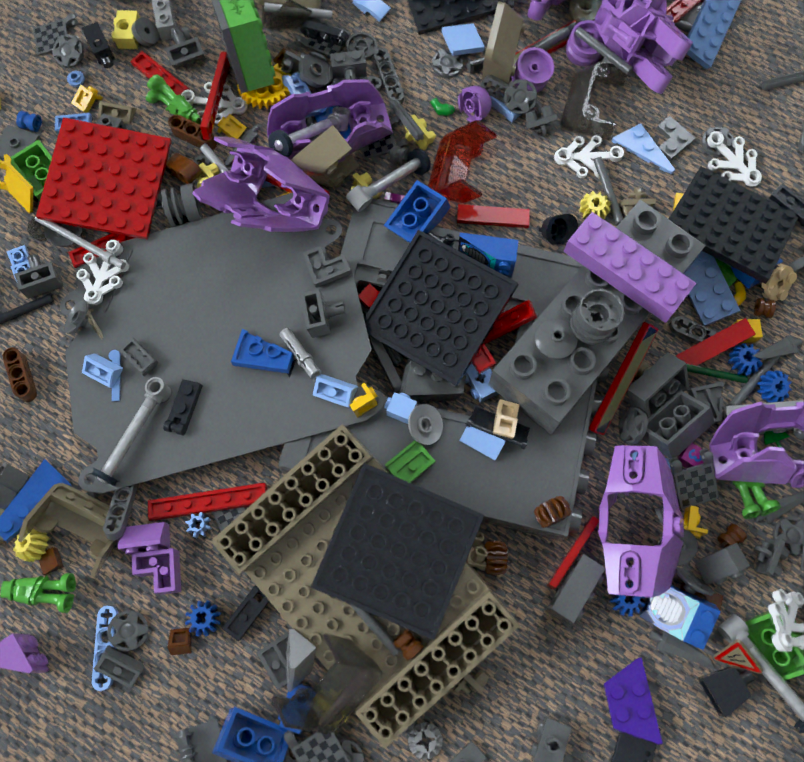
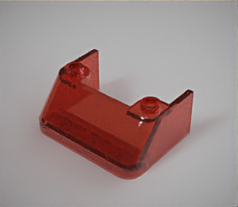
M475 120L444 135L439 143L428 187L447 198L448 201L461 204L482 197V193L468 184L466 178L471 159L480 156L483 152L484 143L495 139L497 134L480 121Z

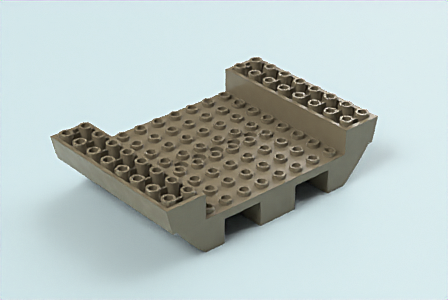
M342 424L213 538L211 542L238 574L246 572L288 624L316 647L315 656L357 704L355 714L381 745L386 748L520 625L487 583L465 562L435 640L412 631L414 633L413 637L416 640H420L424 647L407 661L403 657L402 651L393 656L350 604L310 588L363 464L366 463L389 473L377 458ZM374 615L394 640L407 630V628Z

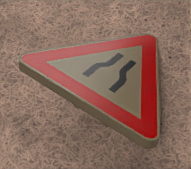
M739 639L726 646L713 657L716 661L756 673H762L763 671L750 651Z

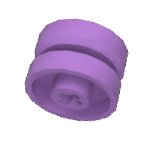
M585 20L574 26L566 44V54L573 64L587 67L597 63L602 55L577 37L575 31L581 27L603 45L605 44L596 23L591 20Z
M537 47L524 50L515 63L516 69L514 76H511L512 82L518 79H525L535 86L537 93L543 90L553 75L555 67L550 54ZM527 84V89L533 91L532 87Z

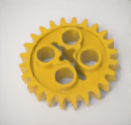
M276 64L273 66L276 74L273 77L275 84L245 93L240 92L237 84L239 96L242 100L246 101L247 105L252 103V108L258 105L259 109L262 106L268 109L269 105L273 106L291 95L288 88L283 85L282 77L292 75L281 70L282 67L279 68V65Z

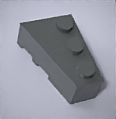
M411 360L404 369L400 392L409 395L412 400L417 402L426 400L455 401L463 394L466 376L462 377L456 387Z

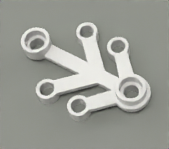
M207 82L204 85L207 93H210V89H207V87L212 86V82ZM227 84L224 85V89L227 88L229 90L227 92L223 91L222 94L227 96L230 101H224L221 97L218 110L222 108L228 109L222 113H217L216 118H222L223 116L227 118L229 114H243L248 107L246 101L242 100L241 97H236L231 87ZM185 90L181 93L191 105L207 104L208 98L197 97L191 90ZM205 110L199 111L197 114L204 115Z
M718 131L712 132L707 139L708 145L713 148L716 147L729 161L714 158L708 163V168L711 171H715L718 168L738 169L742 174H733L730 171H725L721 176L725 177L727 175L729 181H744L749 187L757 186L761 182L762 175L756 169V150L750 149L745 153L744 157L748 161L747 168L744 165L743 159L744 138L736 137L733 140L734 155L722 143L724 140L723 134Z
M595 135L579 153H573L576 148H580L584 144V138L576 136L568 148H561L556 151L554 159L557 164L568 165L576 171L579 178H585L588 173L587 168L581 167L574 161L580 160L593 170L594 175L599 178L594 161L592 160L602 157V159L619 162L624 155V150L619 146H614L610 149V152H591L595 147L600 146L602 142L601 137Z
M110 240L106 244V250L115 254V256H119L123 252V246L117 240ZM86 253L83 260L90 266L96 279L95 283L92 285L89 280L90 274L85 269H80L76 276L85 286L84 300L89 305H99L103 301L104 294L122 286V280L115 275L126 272L129 269V264L124 259H121V261L126 263L124 269L116 266L109 270L111 264L103 261L99 269L96 263L97 258L92 253ZM110 279L109 284L102 287L103 283Z
M782 589L773 592V598L776 602L768 606L777 630L772 636V642L780 652H790L793 647H799L804 650V635L797 638L791 636V632L804 634V623H794L798 608H801L804 604V597L800 592L793 591L786 594ZM784 602H785L786 605L789 607V608H788V611H786Z

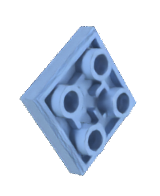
M474 23L442 27L441 32L452 56L484 52L485 46Z

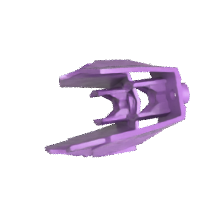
M361 79L342 80L335 85L327 86L328 90L310 94V91L303 94H292L271 106L267 122L268 138L276 130H283L289 135L306 128L305 117L313 111L331 106L347 108L350 111L349 125L351 133L345 140L352 150L345 155L346 157L364 146L393 134L385 103L380 93L369 80ZM380 118L384 120L381 123L378 122V119ZM310 138L297 140L293 144L292 154L287 158L292 160L312 140ZM345 156L342 157V158L338 161V163L344 161V160H345Z
M214 137L215 141L227 147H237V150L230 151L231 155H235L231 170L203 180L202 186L193 191V195L199 202L208 204L224 213H234L233 217L235 219L231 223L239 227L260 228L269 232H299L319 229L323 216L328 212L330 195L287 157L276 152L273 148L257 146L232 137ZM268 174L281 182V187L289 188L293 192V198L285 204H275L274 207L279 212L273 211L257 201L258 193Z
M761 401L733 410L719 426L709 444L710 451L713 453V467L716 479L786 485V483H790L791 487L794 488L804 487V461L793 460L788 456L784 448L767 447L760 452L757 449L758 433L763 431L795 427L804 432V402H796V405L791 407L776 408L775 404L767 405Z
M615 446L607 487L599 507L598 533L604 549L608 594L640 597L660 596L671 587L684 543L680 539L684 537V519L679 509L673 475L658 447ZM634 452H638L636 460H633L631 457ZM629 492L663 498L664 516L661 545L612 544L606 541V539L608 540L609 509L616 502L618 493L629 495ZM634 559V564L632 567H629V561ZM632 580L634 582L632 588L626 587L627 581Z

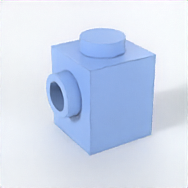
M394 392L392 398L388 397L384 408L387 409V416L408 424L409 415L417 406V401L412 400L405 393L400 392V394Z

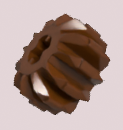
M557 496L536 507L534 514L541 527L546 528L569 517L572 511L564 496Z
M499 540L486 542L484 547L487 551V557L485 558L486 574H505L508 568V554L505 542Z

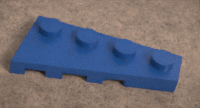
M46 459L43 460L0 516V536L7 543L20 533L25 517L53 485L64 483L72 487Z

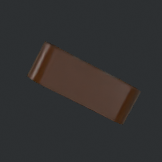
M173 115L169 118L168 124L175 137L198 148L203 144H207L212 150L216 148L217 142L214 140L213 132L210 140H203L201 125L180 115Z
M179 153L171 156L167 160L165 167L168 172L172 173L173 177L186 184H191L203 174L200 167L194 161Z
M14 347L8 348L3 352L2 358L12 392L22 401L31 402L36 398L37 390L27 358Z

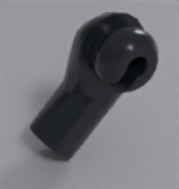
M433 232L429 233L431 237L450 247L454 244L455 237L452 234L439 238Z

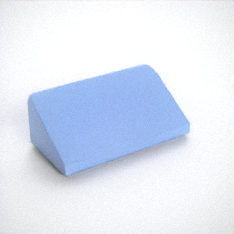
M490 95L491 106L509 121L513 122L521 115L510 111L505 103Z
M90 354L84 358L82 373L112 388L120 376L123 367L98 354Z
M321 374L316 378L313 396L349 408L358 386Z
M471 426L470 428L466 427L459 440L494 461L506 442Z

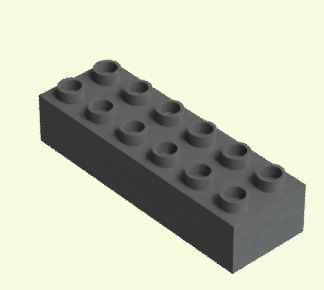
M642 200L637 202L616 227L683 274H685L706 246ZM582 266L493 369L488 385L509 402L520 404V411L552 435L652 313L585 266ZM594 289H604L612 292L620 299L624 308L623 320L607 341L591 345L578 339L573 353L563 359L548 358L538 350L535 343V334L538 327L550 319H561L570 324L572 313L587 292ZM554 334V337L560 339L561 335Z

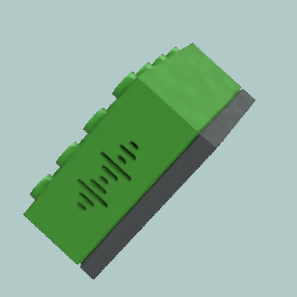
M211 0L240 92L245 93L275 84L273 77L276 74L271 64L272 59L267 49L268 44L262 30V21L258 15L257 8H255L254 1Z

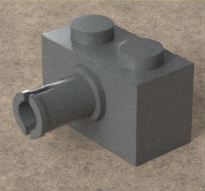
M181 26L176 27L179 34H177L175 28L171 29L176 45L165 48L174 69L206 58L198 37L186 41Z
M364 50L330 54L333 79L345 78L346 80H354L356 77H367Z
M37 254L32 255L33 260L31 256L27 257L30 269L14 274L19 291L28 299L64 287L60 272L51 261L41 265L40 256Z
M319 289L300 294L306 328L311 337L315 338L331 334L328 319L332 316L346 314L344 302L341 301L326 306L324 297Z
M737 543L694 562L706 585L713 582L719 585L727 581V577L730 575L732 579L744 574L743 569L750 566Z
M546 717L543 718V721L539 720L536 728V733L539 734L536 743H532L529 755L532 756L531 760L533 762H562L572 727Z

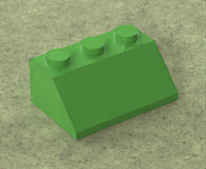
M769 610L745 622L749 629L747 637L784 680L804 674V650L799 647H793L790 652H780L775 648L772 636L777 630ZM791 632V636L794 638L803 635V633Z

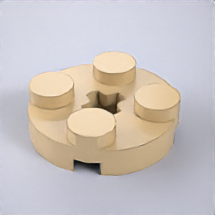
M780 263L777 264L779 267L774 269L766 284L762 283L761 288L764 289L762 295L769 300H785L792 283L797 279V274L793 272L792 267Z

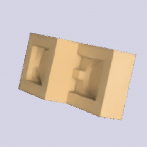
M499 400L493 434L511 439L514 438L520 404Z

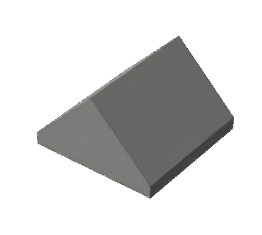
M289 629L286 650L287 691H293L313 671L316 647L294 629Z

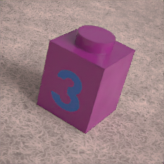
M691 443L678 457L682 466L690 468L703 464L700 456L702 448Z

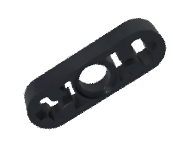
M309 20L304 21L300 29L301 33L308 38L341 47L345 46L349 39L348 33L342 29Z

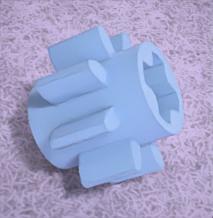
M200 512L199 516L191 514L192 518L190 521L185 522L189 525L186 531L188 533L194 531L193 537L195 538L199 534L206 537L205 532L207 529H212L208 526V522L211 519L209 517L203 519L204 514ZM198 521L201 522V524H200V527H201V528H200V529H197V528H196V526H197V523H196V522H198Z

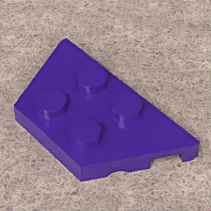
M640 657L603 684L613 730L630 734L639 739L642 738L656 745H662L642 657Z

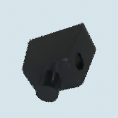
M98 22L82 27L81 29L99 65L103 64L104 68H111L114 65L112 60L115 57Z
M727 667L697 678L716 712L721 717L729 716L751 697V693L746 685L755 681L754 676L749 670L745 669L738 673L735 667Z

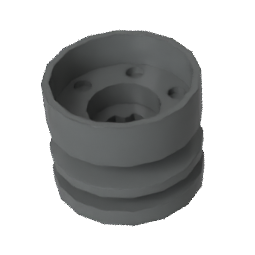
M193 183L181 185V194L179 195L174 187L170 189L171 195L168 189L161 190L163 211L171 227L177 226V219L180 225L184 224V216H187L189 222L203 219L200 202L193 195V191L196 189Z
M594 289L587 292L571 315L570 326L575 337L591 345L607 341L623 320V304L610 291Z

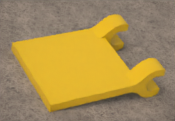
M5 154L4 161L0 160V168L6 170L5 182L0 181V189L8 191L30 214L33 212V186L11 165V157Z

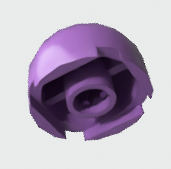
M469 86L462 90V93L458 96V106L460 112L464 110L469 116L466 119L470 123L481 121L489 114L492 104L491 97L483 87Z

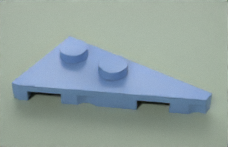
M641 123L612 138L614 144L622 145L630 153L636 154L637 157L648 163H654L664 172L674 173V167Z

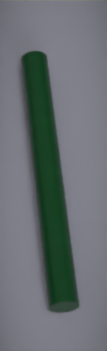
M687 364V372L745 384L748 381V377L744 375Z

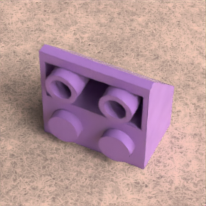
M160 522L128 526L125 529L124 535L119 540L118 549L124 551L125 554L131 555L133 553L170 549L169 524Z
M12 633L0 641V668L25 673H46L49 671L47 667L48 660L44 654H40L37 646L39 644L34 636Z

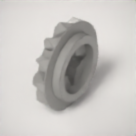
M419 723L414 726L409 734V748L413 755L420 759H431L438 755L442 748L441 732L431 723ZM422 731H424L427 738H435L429 742L428 751L424 744H416L422 740Z

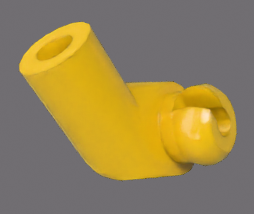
M741 282L734 284L736 291L734 298L738 306L746 299L745 286Z

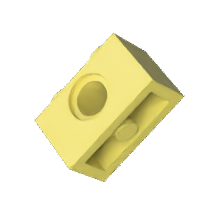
M117 10L116 18H114L115 28L114 32H112V41L115 42L118 49H138L139 42L132 33V24L140 18L137 11Z

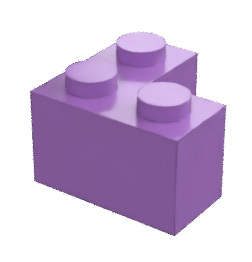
M172 548L133 553L132 575L138 577L153 575L155 594L180 593L179 551Z

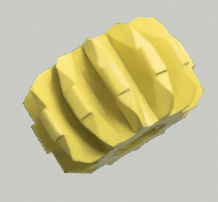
M592 191L590 195L587 193L584 195L580 202L581 207L579 210L580 213H583V218L588 217L593 212L602 219H605L611 210V201L607 200V195L601 196V191L598 194Z
M33 529L22 543L18 541L19 534H17V541L14 542L16 546L13 549L16 552V557L27 562L40 560L42 554H46V547L49 546L47 544L49 537L46 536L47 533Z

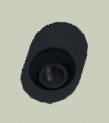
M572 214L555 215L545 219L542 228H538V231L542 233L543 238L550 244L567 243L578 229V221Z

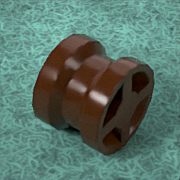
M758 298L754 305V316L764 315L766 318H772L776 308L775 300L765 301L764 298Z

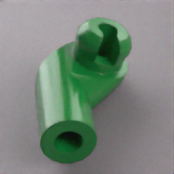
M433 98L430 101V104L440 116H449L455 112L453 105L441 104L437 98Z

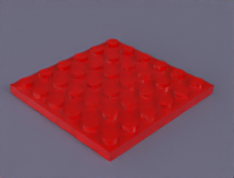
M63 117L36 213L37 219L148 240L172 143L171 138Z

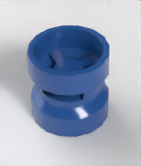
M20 111L17 115L16 123L19 128H28L30 131L38 132L42 125V119L40 115H30L26 111Z

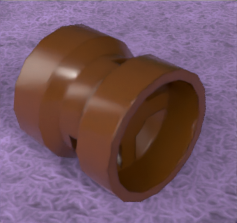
M733 523L727 527L726 533H721L717 537L720 544L724 541L727 542L724 548L735 543H743L747 539L746 533Z
M409 629L405 630L393 642L397 649H401L403 657L407 661L424 647L420 640H416L413 637L414 633Z

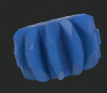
M742 343L740 346L736 345L728 355L730 357L728 363L734 364L731 370L737 368L738 374L744 373L745 376L756 373L763 363L760 361L761 359L753 357V355L758 353L760 349L754 350L753 344L749 346L746 343Z
M767 371L765 375L760 376L761 382L756 383L760 386L757 392L762 393L761 398L769 403L783 402L784 399L789 398L788 392L792 391L789 385L792 382L787 380L789 375L783 374L781 371Z
M633 581L629 585L626 583L627 588H632L634 585ZM611 594L615 598L609 599L610 603L616 602V605L613 607L614 611L621 608L619 612L621 616L627 613L628 617H632L633 611L639 614L641 612L639 607L645 606V603L640 601V599L645 597L630 596V602L624 601L625 595Z
M207 600L205 604L202 601H198L197 607L195 605L190 606L193 612H187L186 616L191 617V620L185 622L186 625H192L189 628V632L196 631V636H201L202 633L204 636H209V629L212 632L217 631L214 623L221 624L220 620H215L216 617L221 616V612H215L218 608L216 604L211 606V601ZM201 614L206 615V622H200L202 619L200 617Z

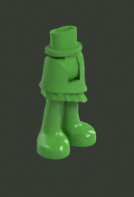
M158 74L149 79L147 87L151 90L146 95L147 102L154 104L160 100L167 105L165 109L170 114L180 115L200 125L201 116L197 114V110L192 107L181 94L176 95Z
M732 481L733 485L739 489L744 503V509L742 510L744 519H753L760 514L765 516L781 508L777 500L767 499L762 488L766 487L765 484ZM749 489L752 490L757 504L754 503Z
M72 573L62 575L60 580H49L48 576L12 579L11 581L2 582L0 596L1 598H8L9 601H16L30 606H36L38 603L56 604L59 612L68 613L73 605V594H47L44 591L61 590L73 592L76 588V580Z

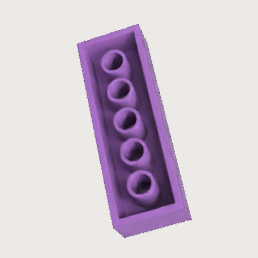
M593 212L590 213L571 236L564 250L567 255L664 323L669 320L696 285V282Z

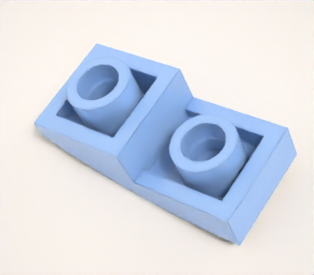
M353 0L352 2L364 14L368 11L379 22L390 10V7L382 0Z
M25 245L7 251L12 264L13 275L30 269L27 257L30 255Z

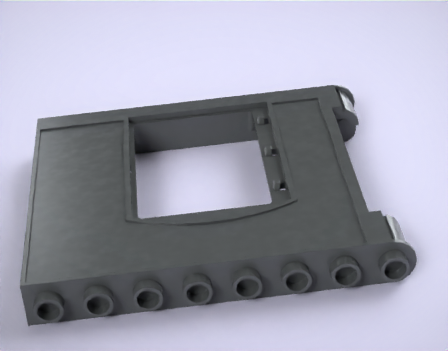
M373 198L371 203L361 212H358L355 208L353 210L340 256L345 255L349 268L353 272L358 294L360 288L368 286L369 283L383 287L389 278L388 276L391 275L410 244L384 227V224L399 205L398 203ZM434 227L430 231L439 238L447 236V234L454 235L455 241L451 247L458 250L460 232L440 227ZM518 245L512 278H508L518 282L519 285L503 312L529 299L538 318L583 265L568 255ZM536 319L518 328L515 344ZM610 365L552 435L522 411L518 410L517 423L530 428L527 437V447L521 449L520 446L506 441L495 461L459 441L467 427L466 422L470 416L437 409L443 421L442 434L433 444H421L436 462L411 483L484 514L483 523L557 541H563L568 537L569 532L577 534L581 525L582 510L573 508L576 493L585 494L590 475L589 471L581 469L583 455L592 456L597 434L589 432L588 427L590 417H595L604 399L603 396L595 395L597 381L606 382ZM384 396V406L371 418L345 426L384 467L388 461L414 441L408 424L387 416V409L384 408L388 399L386 396ZM376 397L375 400H376V402H377V404H378L379 399H378V397ZM336 429L285 443L278 464L283 474H287ZM557 496H564L572 511L569 517L549 527H541L535 518L534 511L536 507Z

